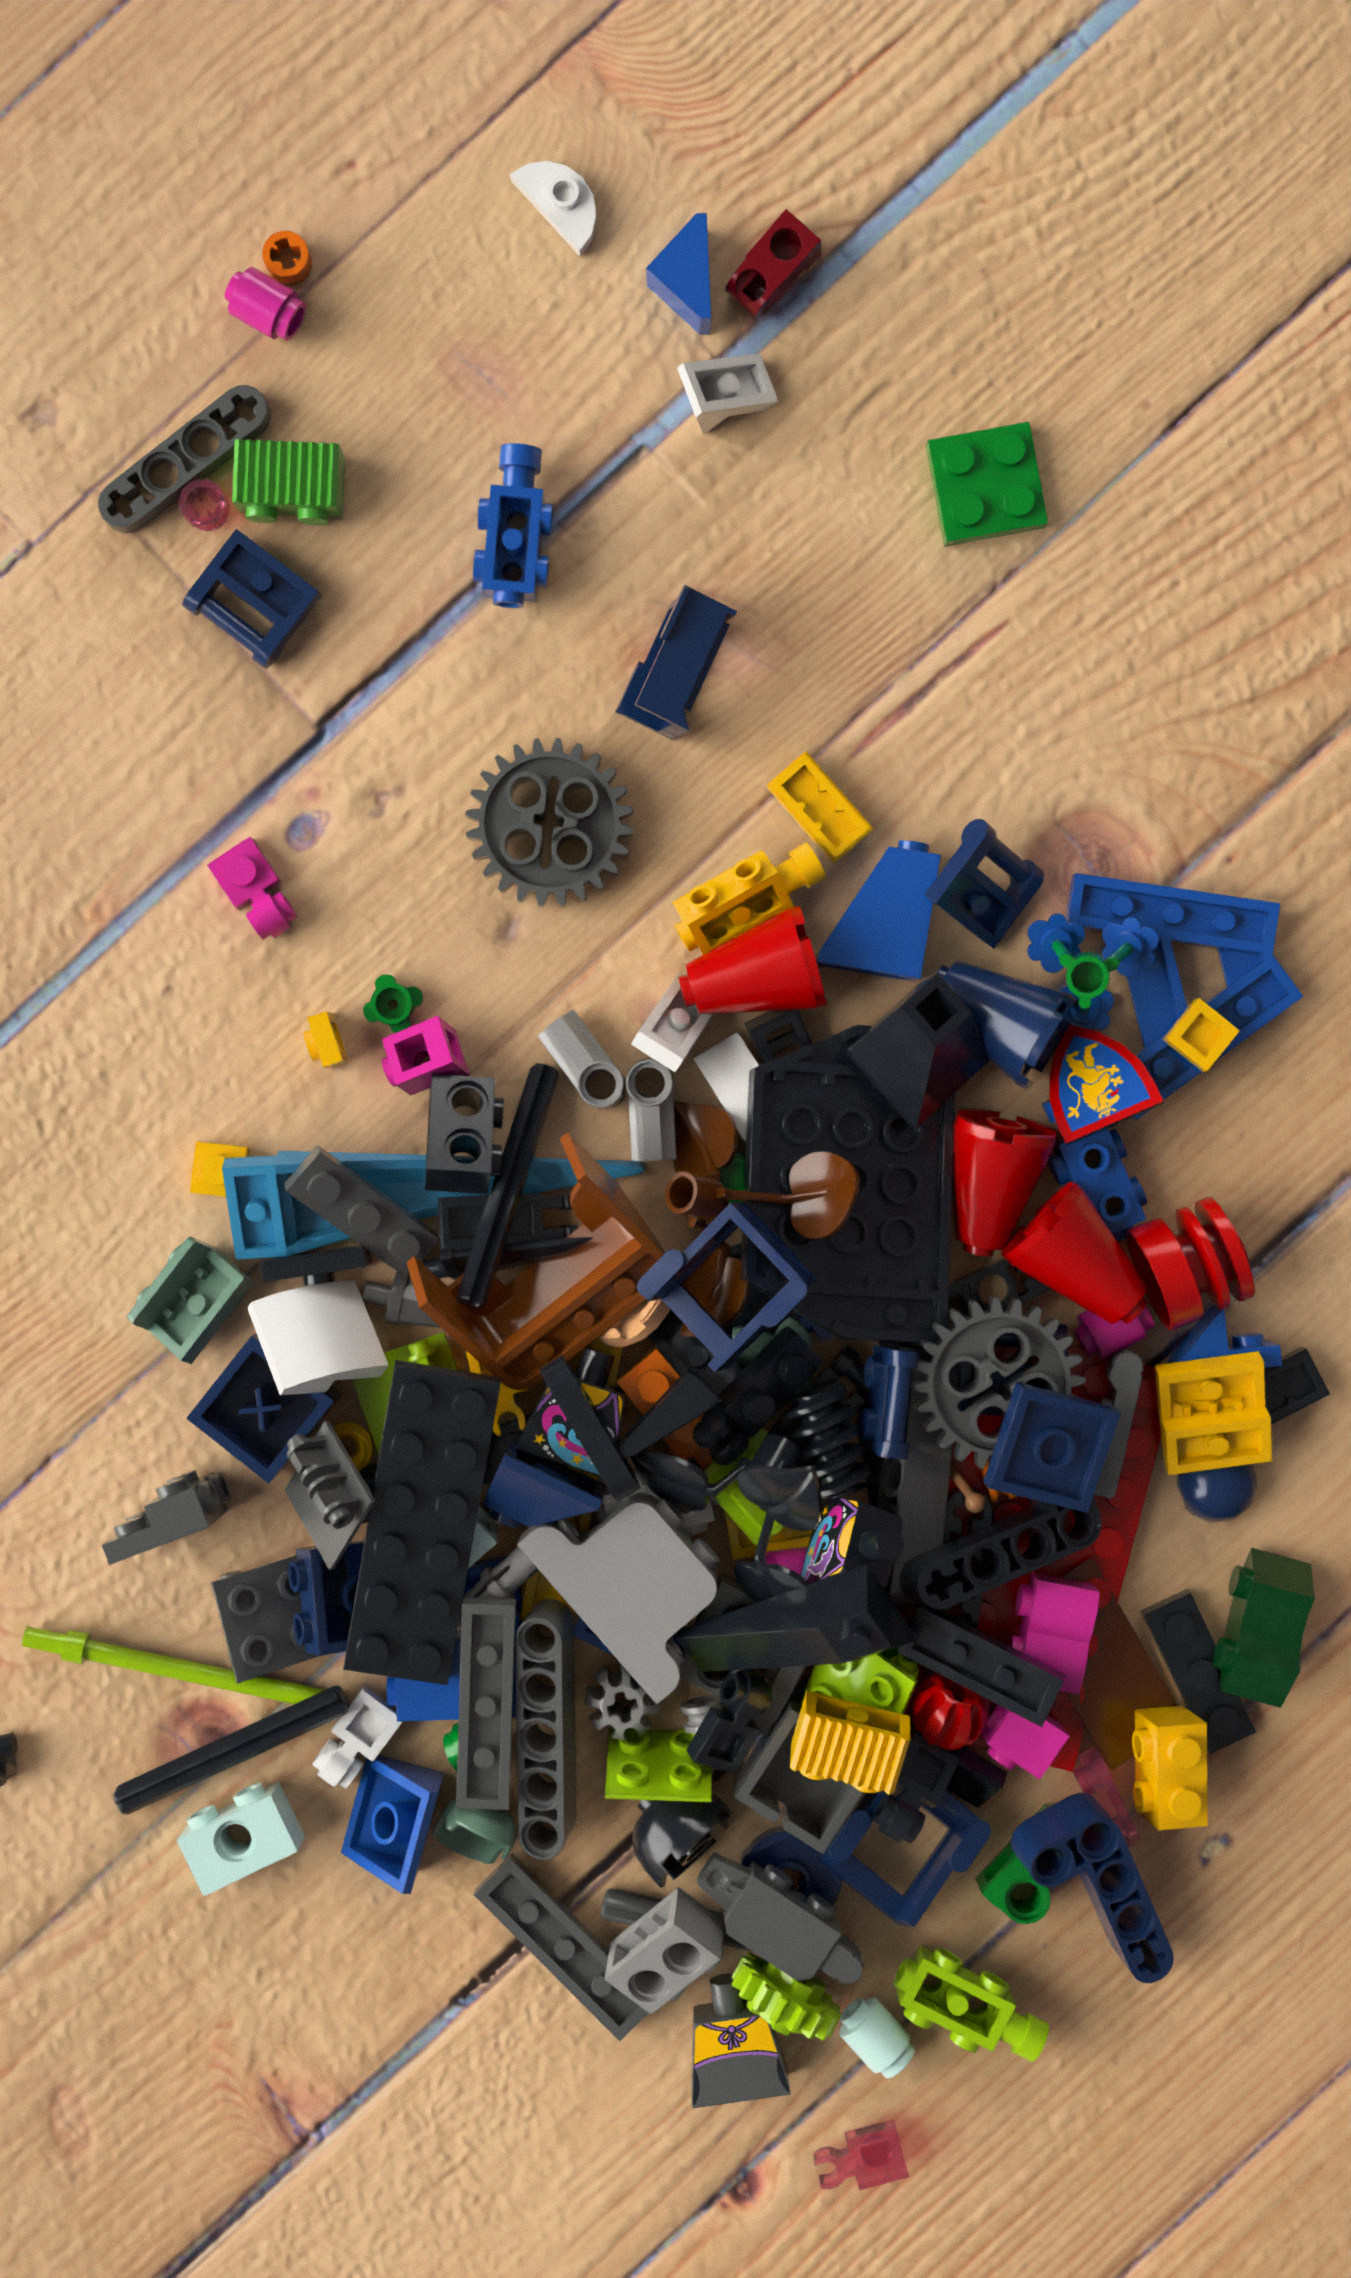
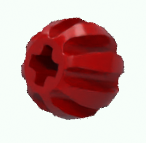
M938 1673L927 1675L913 1691L910 1715L915 1730L923 1735L924 1741L930 1745H938L945 1750H955L972 1744L986 1728L989 1703L986 1698Z

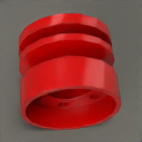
M1207 1196L1195 1201L1194 1209L1196 1216L1188 1207L1176 1209L1177 1235H1174L1161 1218L1152 1219L1126 1230V1243L1132 1263L1147 1285L1148 1289L1145 1294L1167 1330L1173 1331L1203 1318L1202 1292H1205L1213 1304L1221 1310L1230 1307V1293L1237 1301L1241 1302L1254 1297L1255 1285L1245 1246L1236 1228L1213 1197Z

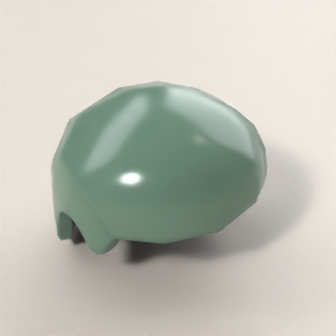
M453 1799L444 1808L432 1835L439 1843L454 1852L485 1864H492L502 1851L504 1852L501 1859L505 1860L508 1857L515 1843L517 1830L513 1819L506 1810L456 1808V1799Z

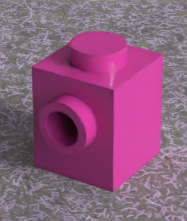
M991 1702L989 1705L986 1728L982 1732L987 1744L990 1746L987 1753L994 1760L1011 1771L1014 1770L1016 1765H1019L1039 1780L1069 1738V1734L1063 1725L1050 1715L1047 1716L1043 1726L1040 1727L994 1702Z

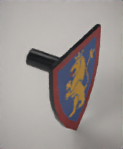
M1074 1025L1068 1026L1055 1051L1049 1075V1100L1056 1124L1066 1146L1164 1104L1153 1078L1141 1060L1122 1043L1098 1031Z

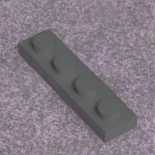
M463 1598L456 1808L509 1810L516 1599Z
M513 1853L475 1889L474 1896L619 2041L648 2014L646 2010L604 1980L609 1950Z

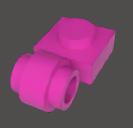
M249 836L207 864L236 909L240 910L253 901V904H251L253 909L246 913V917L263 940L270 935L276 938L292 927L290 922L298 916L281 891L274 896L267 893V891L282 881L253 838Z

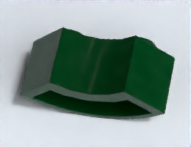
M1251 1548L1244 1566L1236 1565L1230 1577L1229 1595L1233 1596L1227 1620L1225 1637H1221L1217 1642L1213 1656V1665L1215 1668L1221 1669V1692L1281 1708L1300 1673V1651L1303 1632L1308 1614L1315 1600L1312 1569L1309 1563Z

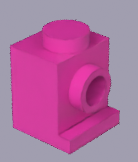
M439 1016L382 1038L387 1057L382 1059L385 1075L393 1087L398 1086L410 1096L431 1087L432 1074L470 1076L456 1030ZM430 1056V1061L421 1064L424 1058Z

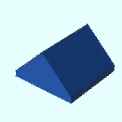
M378 1755L373 1762L366 1757L341 1853L400 1893L411 1894L419 1871L445 1772Z

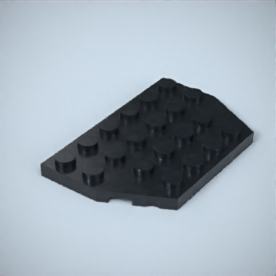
M867 1025L853 1026L838 1034L751 1069L749 1071L744 1191L782 1195L792 1194L789 1183V1174L792 1166L807 1154L822 1151L834 1153L848 1159L856 1168L860 1179L858 1183L859 1192L846 1223L837 1233L826 1239L815 1240L805 1238L795 1230L791 1222L792 1204L781 1205L744 1201L818 1279L808 1287L807 1296L792 1311L840 1339L920 1343L921 1340L937 1343L940 1337L932 1327L934 1322L948 1329L955 1093L917 1129L913 1130L845 1052L848 1047L872 1027ZM742 1231L740 1280L746 1281L753 1288L773 1298L789 1280Z

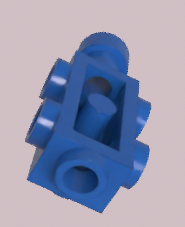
M508 443L501 446L499 469L504 472L503 485H491L490 498L479 499L478 530H487L485 550H475L473 581L482 582V591L485 598H492L493 605L503 608H523L524 601L536 602L537 588H546L548 582L549 556L540 555L542 535L551 536L553 504L545 503L543 489L534 488L535 475L540 474L542 450L528 444ZM519 515L527 520L526 526L519 531L508 527V522L513 516ZM509 567H518L522 570V577L518 581H507L503 578L505 570Z
M1050 1100L1042 1103L1049 1122L1056 1123ZM1106 1128L1067 1146L1063 1137L1055 1141V1155L1050 1156L1048 1163L1057 1183L1061 1186L1075 1181L1082 1187L1117 1241L1127 1238L1126 1230L1133 1228V1225L1147 1220L1141 1207L1147 1204L1146 1195L1138 1179L1135 1176L1128 1177L1121 1160L1127 1157V1152L1120 1135L1115 1129L1109 1131ZM1095 1148L1098 1150L1101 1160L1096 1167L1089 1168L1085 1164L1084 1156L1088 1150ZM1116 1196L1121 1203L1120 1211L1113 1216H1109L1105 1211V1203L1110 1197Z

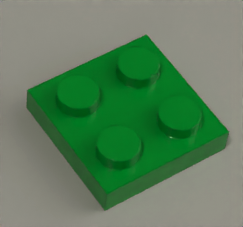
M1030 422L927 441L926 450L944 547L1043 529L1047 526L1048 520Z

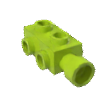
M919 1945L912 1959L909 1957L904 1958L896 1973L894 1986L897 1987L896 1992L900 2005L905 2007L903 2014L912 2023L924 2029H931L933 2023H936L951 2031L949 2038L956 2045L972 2053H976L980 2046L993 2052L998 2041L1001 2040L1011 2045L1012 2053L1030 2062H1034L1038 2058L1048 2037L1049 2023L1030 2013L1022 2016L1015 2012L1016 2003L1011 1991H1009L1010 1986L1002 1978L985 1970L978 1975L962 1967L964 1962L958 1956L941 1947H936L933 1952ZM928 1973L939 1978L936 1984L931 1986L923 1984ZM975 1996L985 2002L980 2008L972 2009L968 2007L969 1999Z

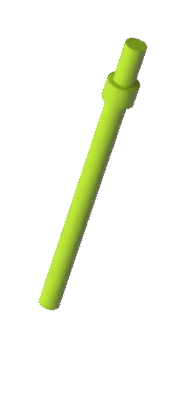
M27 1626L22 1640V1647L60 1654L62 1661L82 1665L85 1660L290 1704H296L326 1690L265 1676H259L237 1684L232 1669L91 1640L90 1634L69 1630L67 1634Z

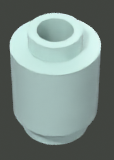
M872 1997L865 2001L863 1998H857L842 2012L840 2021L843 2024L839 2030L840 2037L873 2073L880 2072L888 2079L897 2075L907 2066L915 2053V2048L909 2042L910 2034L877 1998Z

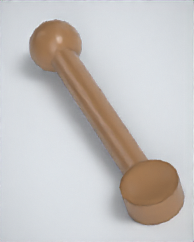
M951 1460L950 1477L965 1496L966 1508L973 1513L981 1512L986 1505L985 1497L981 1493L972 1490Z

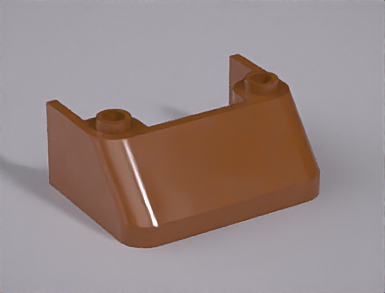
M568 1132L560 1138V1141L578 1181L571 1191L570 1205L575 1216L583 1224L565 1238H594L571 1254L534 1262L506 1285L495 1276L487 1304L480 1310L465 1307L457 1302L456 1297L463 1275L447 1286L415 1256L406 1262L419 1308L490 1373L501 1377V1383L514 1390H525L538 1385L544 1380L539 1368L561 1355L570 1360L646 1300L638 1292L637 1283L666 1253L659 1240L619 1184Z

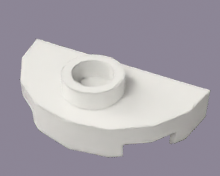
M550 161L529 163L511 173L512 183L581 257L593 240L597 220L594 195L584 178L567 165Z

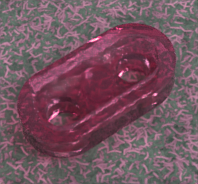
M1094 1746L1078 1754L1077 1759L1080 1766L1072 1769L1082 1792L1090 1795L1095 1794L1098 1802L1119 1826L1128 1847L1140 1842V1835L1097 1748Z

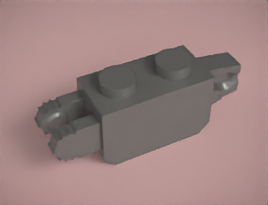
M715 1852L709 1857L697 1877V1884L723 1907L727 1935L796 1981L813 1978L818 1969L833 1979H839V1983L844 1982L845 1985L847 1983L852 1985L853 1982L862 1978L861 1973L864 1965L861 1961L859 1947L854 1944V1941L850 1942L849 1938L841 1933L838 1917L835 1916L837 1911L827 1900L815 1893H811L809 1897L805 1896L792 1887L793 1881L785 1872L772 1864H767L763 1868L751 1860L749 1865L745 1867Z

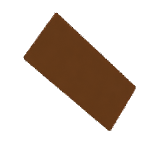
M1093 1558L1087 1559L1061 1577L1081 1582L1098 1577L1106 1581ZM1111 1591L1109 1603L1097 1610L1093 1633L1098 1639V1648L1093 1656L1087 1658L1082 1682L1085 1689V1698L1080 1705V1692L1079 1694L1066 1693L1109 1768L1114 1770L1134 1756L1132 1735L1135 1731V1710L1177 1705L1119 1603L1116 1605V1598Z

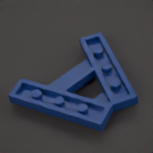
M1075 873L1071 879L1066 913L1067 922L1075 921L1081 924L1084 929L1103 931L1104 927L1109 923H1123L1126 918L1134 916L1140 920L1142 927H1153L1159 933V944L1153 950L1156 955L1155 963L1147 968L1141 966L1135 975L1126 976L1144 1046L1135 1056L1141 1060L1153 1078L1163 1100L1202 1072L1162 1040L1187 1009L1171 942L1217 948L1226 987L1205 1003L1240 1030L1218 1059L1303 997L1302 993L1273 956L1280 903ZM1148 1111L1132 1117V1119L1137 1120L1144 1114H1146Z

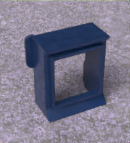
M684 585L679 596L671 602L644 663L638 661L615 712L671 740L690 731L685 714L691 711L730 626L726 622L732 619L737 611Z
M745 1202L730 1203L683 1252L678 1249L668 1250L639 1279L637 1289L648 1301L662 1299L715 1356L707 1365L714 1372L731 1368L737 1358L768 1327L778 1325L807 1296L808 1287L818 1279ZM739 1227L785 1275L789 1282L733 1338L683 1283Z
M885 1791L866 1793L831 1845L817 1860L895 1924L915 1927L953 1870L955 1872H965L968 1870L990 1837V1826L947 1791H945L938 1807L930 1808L920 1802L919 1805L948 1829L902 1896L852 1855V1852L870 1828L879 1802L887 1794Z

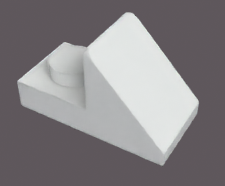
M760 353L682 363L677 368L703 433L709 432L728 416L766 411L778 402Z
M680 974L675 977L631 1043V1045L674 1072L682 1064L713 1015L699 1014L696 1005L686 1007L678 977L682 976Z

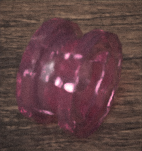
M208 479L194 480L189 482L180 494L179 507L182 515L194 528L201 531H213L220 528L227 521L230 514V504L227 496L215 482ZM209 493L210 498L217 505L216 510L213 513L207 510L208 516L200 517L199 512L192 504L196 498L200 501L203 500L201 494Z

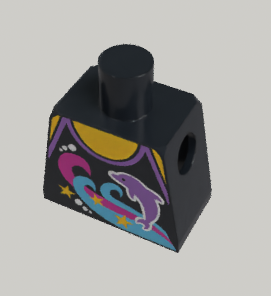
M585 1347L576 1375L618 1444L626 1393L621 1388L607 1384L615 1356L599 1349ZM547 1386L519 1439L516 1449L600 1476Z
M844 1497L822 1500L821 1516L816 1527L812 1529L801 1576L809 1584L868 1565L885 1590L889 1583L894 1559L898 1558L904 1549V1540L901 1535L902 1518L859 1500Z

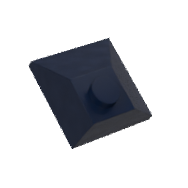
M512 1441L482 1505L492 1509L489 1514L491 1518L506 1526L518 1528L519 1524L522 1523L528 1527H533L597 1511L603 1501L606 1485L566 1465L517 1450L518 1443Z

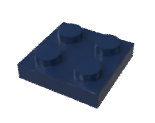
M1016 1382L983 1482L989 1489L1088 1513L1121 1413L1113 1406Z

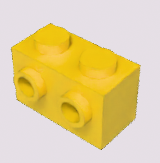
M1184 1706L1136 1709L1135 1731L1132 1735V1747L1135 1755V1782L1133 1785L1135 1810L1157 1830L1208 1826L1207 1723Z

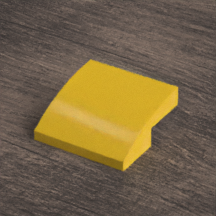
M1259 1351L1155 1365L1160 1432L1168 1475L1272 1462L1271 1417L1265 1407L1264 1361Z

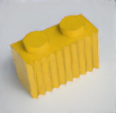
M806 1691L792 1737L790 1768L794 1771L799 1770L801 1774L812 1780L820 1781L832 1778L836 1782L842 1780L846 1784L851 1783L854 1788L865 1793L885 1791L888 1795L893 1794L911 1740L910 1716Z

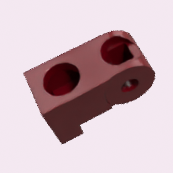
M785 209L745 256L746 259L729 279L725 291L756 319L760 318L775 304L805 268L808 269L822 255L821 239L790 211Z

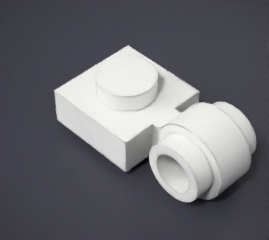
M365 1685L349 1704L347 1714L340 1717L331 1730L332 1733L342 1740L337 1744L332 1739H329L312 1763L319 1770L317 1776L332 1787L339 1784L346 1789L363 1766V1762L356 1758L358 1752L373 1762L402 1723L397 1722L396 1708L388 1706L384 1699Z

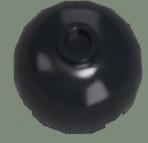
M712 1791L711 1802L641 1800L637 1807L643 1814L634 1826L632 1837L635 1855L644 1870L662 1888L666 1884L667 1873L673 1880L682 1875L717 1842L710 1834L720 1823L727 1830L736 1816Z

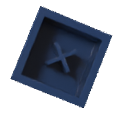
M256 1333L248 1339L186 1419L269 1484L289 1462L287 1457L288 1441L297 1434H305L308 1438L338 1401L342 1393L331 1385L327 1392L280 1395Z

